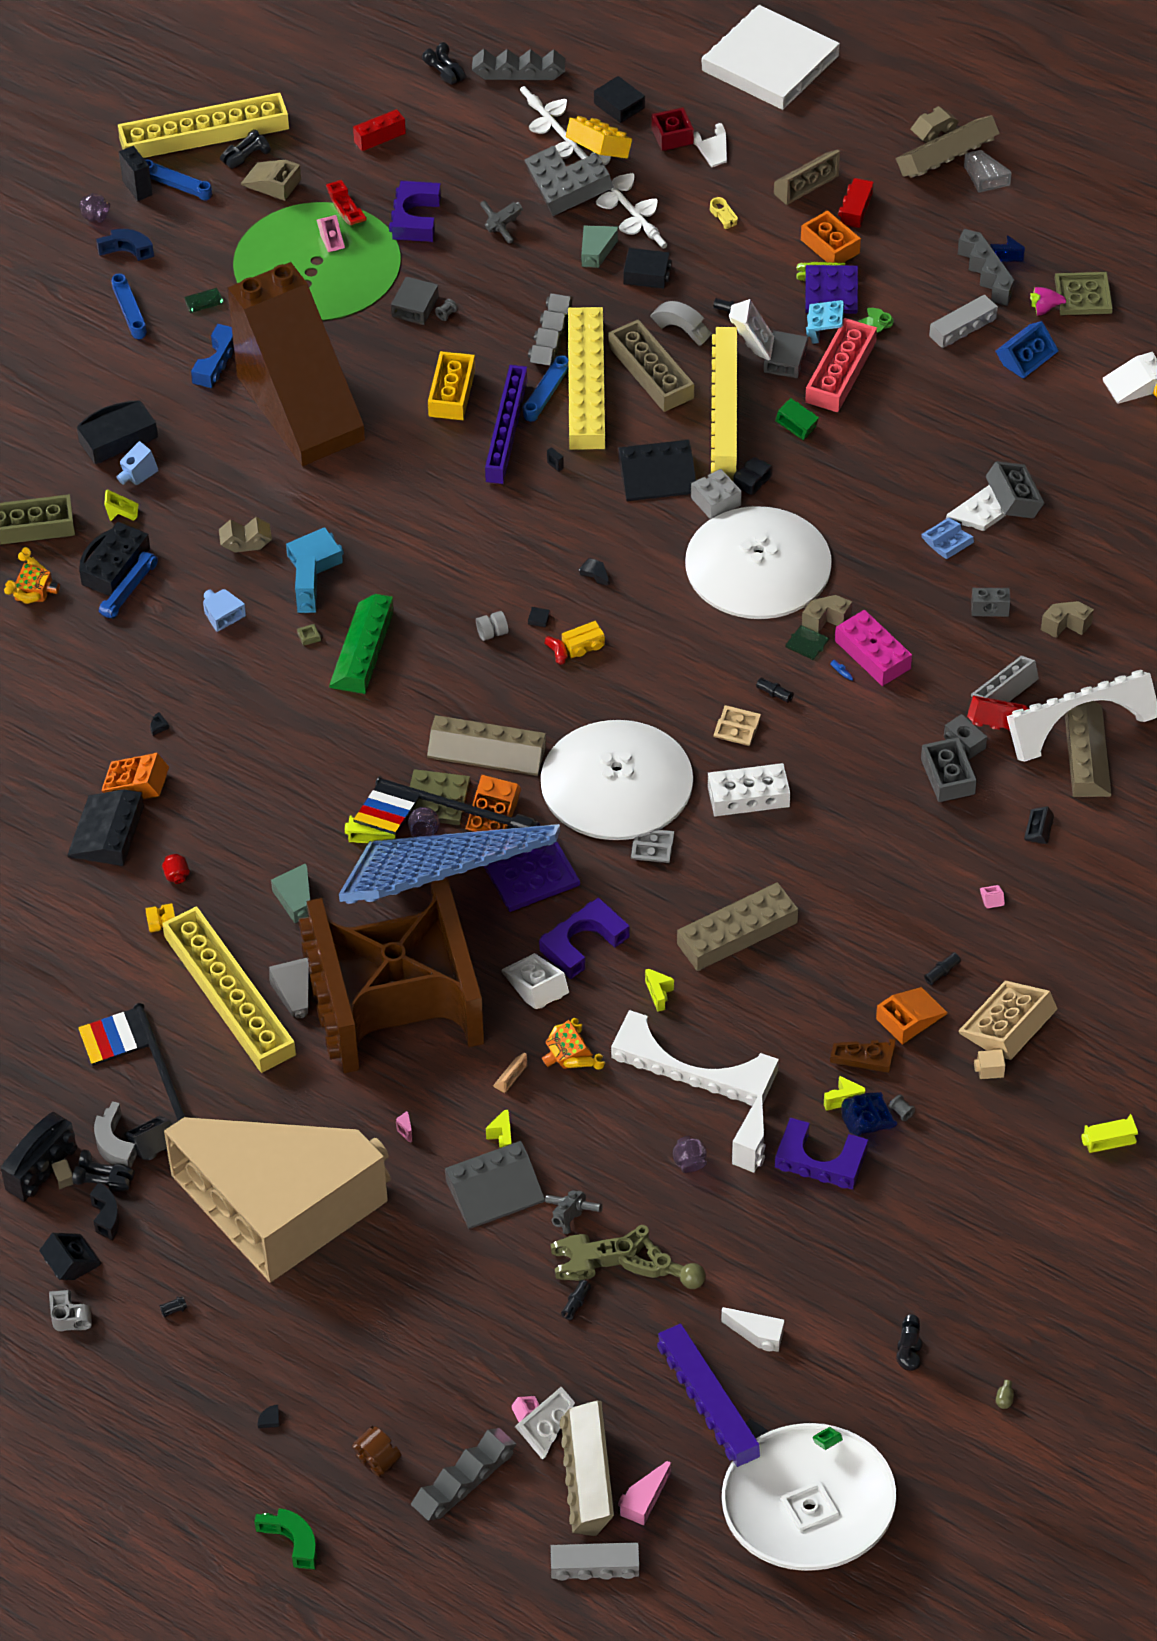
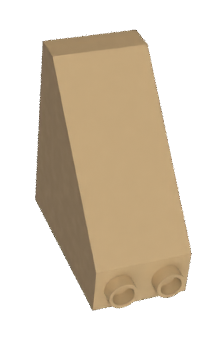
M184 1117L164 1130L172 1177L269 1283L388 1201L386 1183L391 1178L384 1165V1161L389 1158L388 1152L377 1138L369 1141L356 1129Z

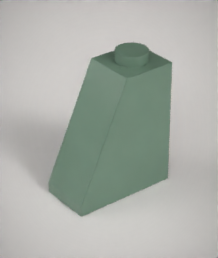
M584 226L581 254L582 267H599L618 242V227Z
M303 864L271 880L272 892L294 923L299 922L298 919L308 917L306 901L310 900L307 866Z

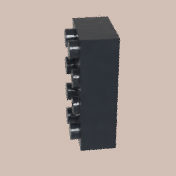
M140 400L121 402L104 407L86 417L77 426L79 443L94 464L102 463L106 459L132 449L139 441L144 444L158 438L157 423Z
M117 522L112 529L96 537L87 546L80 560L81 584L111 596L136 565L140 554L143 551L148 552L150 550L149 534Z
M52 1111L28 1132L1 1166L6 1191L25 1202L29 1196L31 1198L34 1197L38 1192V1186L49 1178L50 1173L53 1171V1163L63 1160L68 1154L72 1155L75 1153L77 1144L70 1121Z

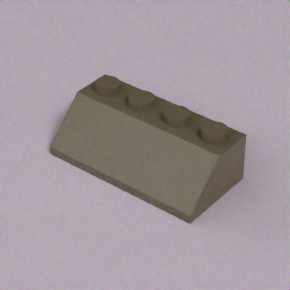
M837 149L827 152L784 177L777 179L774 182V195L788 205L838 177L840 151Z

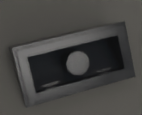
M1048 806L1031 809L1024 837L1026 841L1041 844L1048 843L1054 814Z

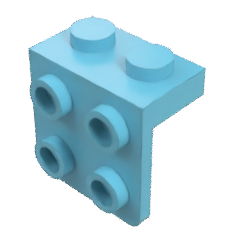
M843 301L809 304L806 333L807 337L811 338L812 344L819 343L820 330L843 326Z

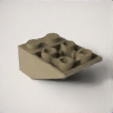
M288 160L257 162L241 182V185L285 201L301 181L300 165Z

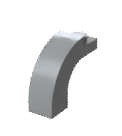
M665 302L659 305L650 315L661 329L667 325L681 327L698 346L702 345L712 334L702 323L703 316L695 309L680 302Z
M112 1101L110 1107L106 1108L104 1116L97 1115L95 1119L94 1133L97 1148L101 1156L112 1166L121 1164L131 1168L137 1156L135 1144L122 1141L113 1134L122 1113L120 1103Z

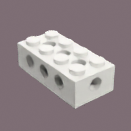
M783 763L708 773V790L714 817L790 807V790Z

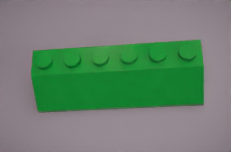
M374 594L358 603L329 688L366 694L394 612L392 596Z

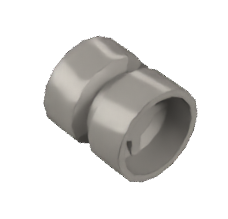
M502 611L492 613L490 618L487 615L476 618L477 630L482 641L492 639L494 634L497 636L508 634L507 621Z

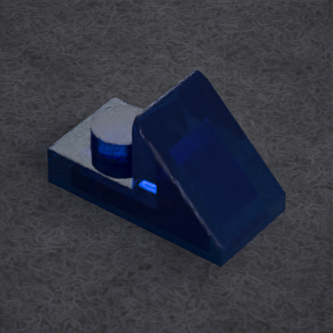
M1007 235L1006 244H990V247L1000 261L1024 262L1025 247Z

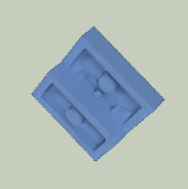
M951 518L945 519L921 534L925 542L945 559L974 543L973 536L961 530V524Z

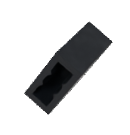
M617 76L594 90V104L619 123H622L645 108V95Z
M134 145L119 151L123 183L137 201L152 196L150 171L147 162Z
M629 248L623 271V284L664 289L665 283L669 282L670 272L668 270L672 269L670 252Z

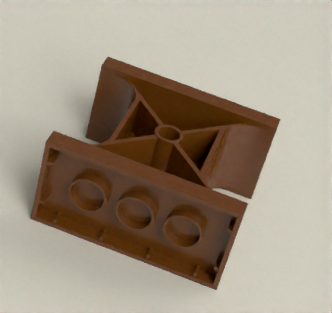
M447 877L443 880L431 882L432 902L423 912L357 927H344L334 923L326 914L322 898L306 901L308 917L298 919L303 940L301 942L303 957L308 959L311 972L309 973L313 996H317L318 1016L321 1028H325L326 1031L325 1042L329 1059L340 1058L343 1073L359 1070L357 1046L360 1040L369 1032L441 1017L453 1020L464 1030L468 1047L484 1044L482 997Z

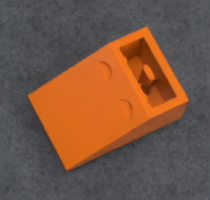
M158 753L113 761L110 764L101 791L106 793L117 790L142 792L143 799L160 796L169 766Z
M481 775L472 806L512 817L522 788L516 783ZM470 814L465 829L473 832L507 829L508 825Z
M920 987L892 995L878 1004L876 1019L903 1045L947 1015L948 1012Z

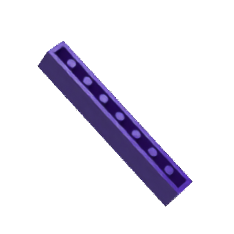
M509 365L485 465L486 482L504 483L527 385L526 366Z
M680 1323L658 1333L659 1342L657 1347L660 1353L665 1354L670 1369L676 1371L679 1383L685 1385L688 1397L696 1402L695 1405L699 1414L705 1416L708 1428L714 1430L716 1440L719 1445L724 1446L727 1458L730 1461L733 1460L737 1467L759 1458V1443L682 1324Z

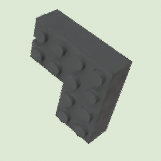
M555 145L524 159L529 174L552 216L614 188L610 175L597 153L567 167Z

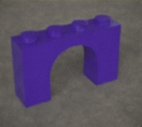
M400 181L399 187H396L397 199H394L393 204L395 210H392L391 220L393 222L389 223V232H392V239L433 242L435 233L434 218L412 216L406 213V211L417 206L439 207L441 183Z
M599 897L593 902L587 903L583 909L573 913L569 919L559 923L552 931L543 934L539 939L540 952L564 972L569 979H572L585 969V957L569 942L574 934L581 931L597 932L614 948L630 937L629 925Z
M790 1118L775 1156V1168L853 1190L867 1153L868 1139L848 1134L843 1151L836 1159L828 1162L816 1161L810 1158L804 1151L809 1135L810 1123Z

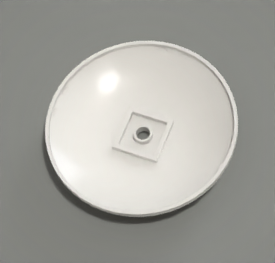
M743 507L717 515L697 530L687 548L686 572L692 587L698 595L718 610L743 618L769 619L794 613L806 607L811 600H815L821 594L830 577L831 554L822 534L811 523L800 516L772 507ZM756 550H761V551H763V552H762V553H759V552H754V551H756Z
M628 720L600 721L572 731L558 741L551 749L544 761L541 772L542 794L547 806L555 817L576 832L605 840L634 839L637 836L649 835V832L655 829H662L683 811L688 803L693 786L691 763L683 748L665 732L647 724ZM620 767L621 770L615 771L612 768Z
M803 1423L769 1431L756 1438L760 1448L759 1458L739 1467L732 1461L726 1472L722 1487V1506L729 1529L749 1552L768 1563L783 1568L822 1570L846 1564L860 1557L876 1545L887 1531L895 1512L896 1486L892 1471L884 1457L862 1437L836 1426ZM831 1427L841 1433L843 1440L824 1450L814 1443L813 1436ZM807 1504L814 1505L815 1508L807 1510L804 1508V1506Z

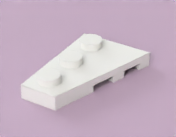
M560 1387L515 1426L542 1459L546 1457L552 1442L557 1437V1433L560 1430L561 1417L569 1408L573 1407L575 1402Z

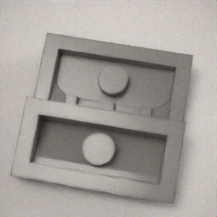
M655 829L649 832V835L634 838L631 859L670 863L674 831Z

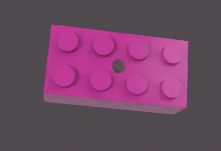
M866 610L836 626L835 642L881 686L911 669L912 654Z

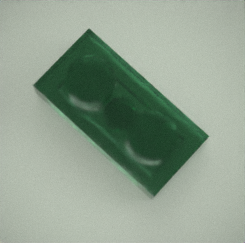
M217 288L184 297L190 313L223 304V299Z

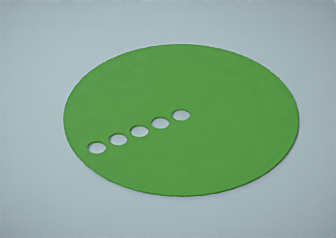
M312 202L280 209L255 223L238 243L234 255L233 268L236 281L240 283L245 278L255 277L272 270L278 265L292 262L304 280H309L312 283L309 287L321 319L325 321L355 314L371 306L386 294L397 278L401 254L397 240L392 239V232H389V228L375 216L362 210L367 220L349 225L340 216L333 203ZM337 215L345 248L328 252L321 238L317 220ZM321 257L323 263L314 265L311 263V259ZM307 269H316L318 273L312 277L305 274Z

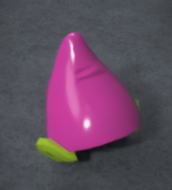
M1034 287V292L1030 293L1031 305L1036 308L1037 316L1049 312L1053 307L1066 303L1064 296L1051 289Z

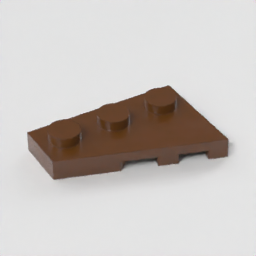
M889 1039V1042L879 1043L878 1040H871L867 1044H860L857 1041L833 1043L830 1063L889 1073L896 1039Z

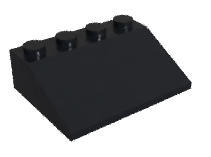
M689 440L618 447L619 467L626 501L691 494V483L696 481Z
M117 790L89 795L67 856L124 866L144 808L142 792Z

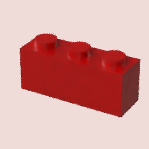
M396 109L353 126L354 142L361 151L404 135L406 134L405 118Z
M854 178L852 184L848 185V195L844 196L843 207L840 206L838 217H841L840 221L844 225L861 227L873 195V181Z
M973 695L967 717L976 726H983L985 724L990 725L989 727L1000 730L1001 728H1006L1010 731L1007 716L1012 715V712L1015 710H1027L1029 708L1022 704Z

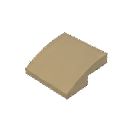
M725 705L713 736L750 746L757 731L761 714Z

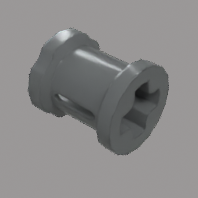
M447 299L445 304L435 309V313L439 319L446 321L450 314L458 311V306L452 299Z
M901 1094L897 1095L889 1104V1108L895 1110L901 1116L902 1121H907L915 1113L916 1108L910 1106Z

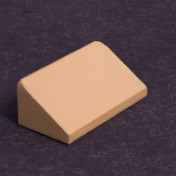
M523 1053L516 1057L493 1087L503 1093L507 1092L527 1067V1054Z

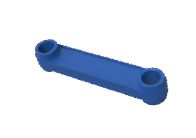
M145 160L149 165L150 178L152 180L195 195L201 200L211 198L212 186L209 182L200 181L155 164L151 160Z
M115 274L111 280L112 288L127 325L135 339H142L146 336V325L131 288L123 274Z
M561 355L555 358L528 401L524 404L523 416L525 420L532 422L538 418L568 373L569 360L566 356Z
M143 551L136 565L108 600H104L100 604L99 613L109 619H114L121 605L148 571L156 567L158 557Z

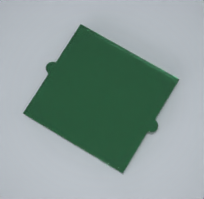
M800 625L797 631L791 634V638L785 647L814 660L819 652L823 651V647L829 641V638Z

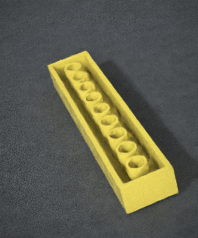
M281 93L118 124L122 149L134 145L143 158L246 138L253 129L257 130L259 135L289 129L288 113Z
M603 307L568 308L569 450L605 449Z
M716 327V334H712V345H715V347H712V357H715V359H712V370H715V372H712V383H715V385H712V396L715 397H712L711 408L715 410L711 411V421L715 423H711V435L715 436H711V448L715 449H711V461L715 462H711V473L722 469L734 481L733 477L736 472L737 327Z
M197 906L162 923L164 937L261 1073L296 1056L294 1040Z

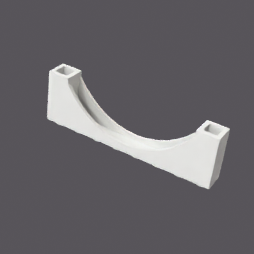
M1137 670L1132 672L1131 676H1119L1110 683L1109 681L1100 682L1097 687H1085L1079 693L1064 694V698H1052L1047 700L1046 704H1033L1029 706L1030 709L1013 711L1012 715L1007 716L1017 759L1025 762L1042 756V746L1054 724L1066 712L1086 702L1097 700L1112 701L1128 709L1136 716V720L1142 722L1157 718V699L1151 674L1143 672V670Z
M629 1010L611 1046V1058L618 1062H625L634 1065L636 1068H643L657 1075H664L675 1081L688 1083L693 1087H700L712 1093L727 1096L733 1100H740L753 1106L758 1095L762 1096L763 1105L778 1072L779 1059L762 1053L749 1062L730 1068L705 1069L682 1063L671 1057L657 1044L648 1028V1016Z

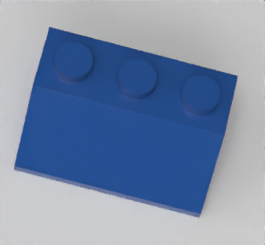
M1040 321L1029 324L995 352L1004 367L1019 377L1025 378L1059 350L1044 323Z

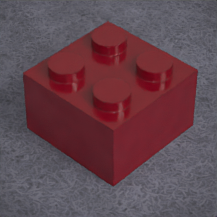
M683 107L652 114V131L661 151L693 144L694 129Z

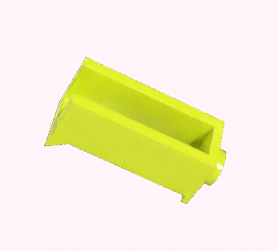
M352 815L349 817V823H345V834H348L349 842L369 843V841L395 839L396 837L394 834L353 822L354 818H352Z
M1130 1114L1126 1120L1121 1119L1090 1127L1085 1125L1084 1134L1081 1135L1083 1145L1087 1146L1089 1153L1136 1144L1137 1141L1134 1135H1138V1131Z

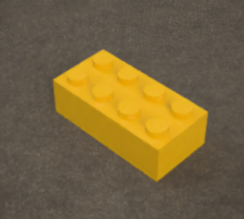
M582 116L570 118L566 138L599 155L628 158L632 138L626 136L627 133L618 131L617 128L609 127V124L600 122L601 120L591 118V120H587V118Z
M440 351L428 399L429 417L464 420L475 374V355Z

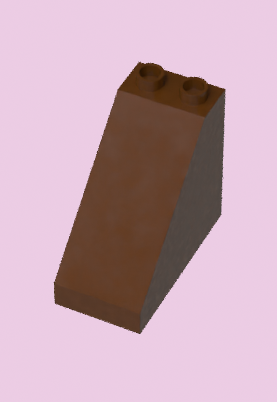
M292 262L278 265L272 270L255 277L245 278L240 283L227 287L237 378L301 466L364 441V424L308 283Z

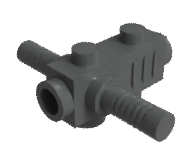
M485 200L482 201L480 205L489 216L488 220H486L487 223L484 224L489 233L500 232L508 244L512 243L514 239L505 227L506 224L510 221H515L516 217L521 215L523 208L520 203L513 202L496 213L493 212Z
M574 1190L568 1192V1195L564 1197L547 1195L545 1198L546 1203L558 1205L553 1211L552 1223L556 1227H562L564 1234L571 1232L570 1222L575 1217L580 1216L584 1209L601 1212L603 1205L585 1201V1193Z

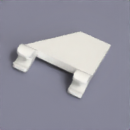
M722 123L715 125L717 128L715 129V134L717 136L703 141L699 132H694L693 144L698 147L712 168L727 163L726 132Z

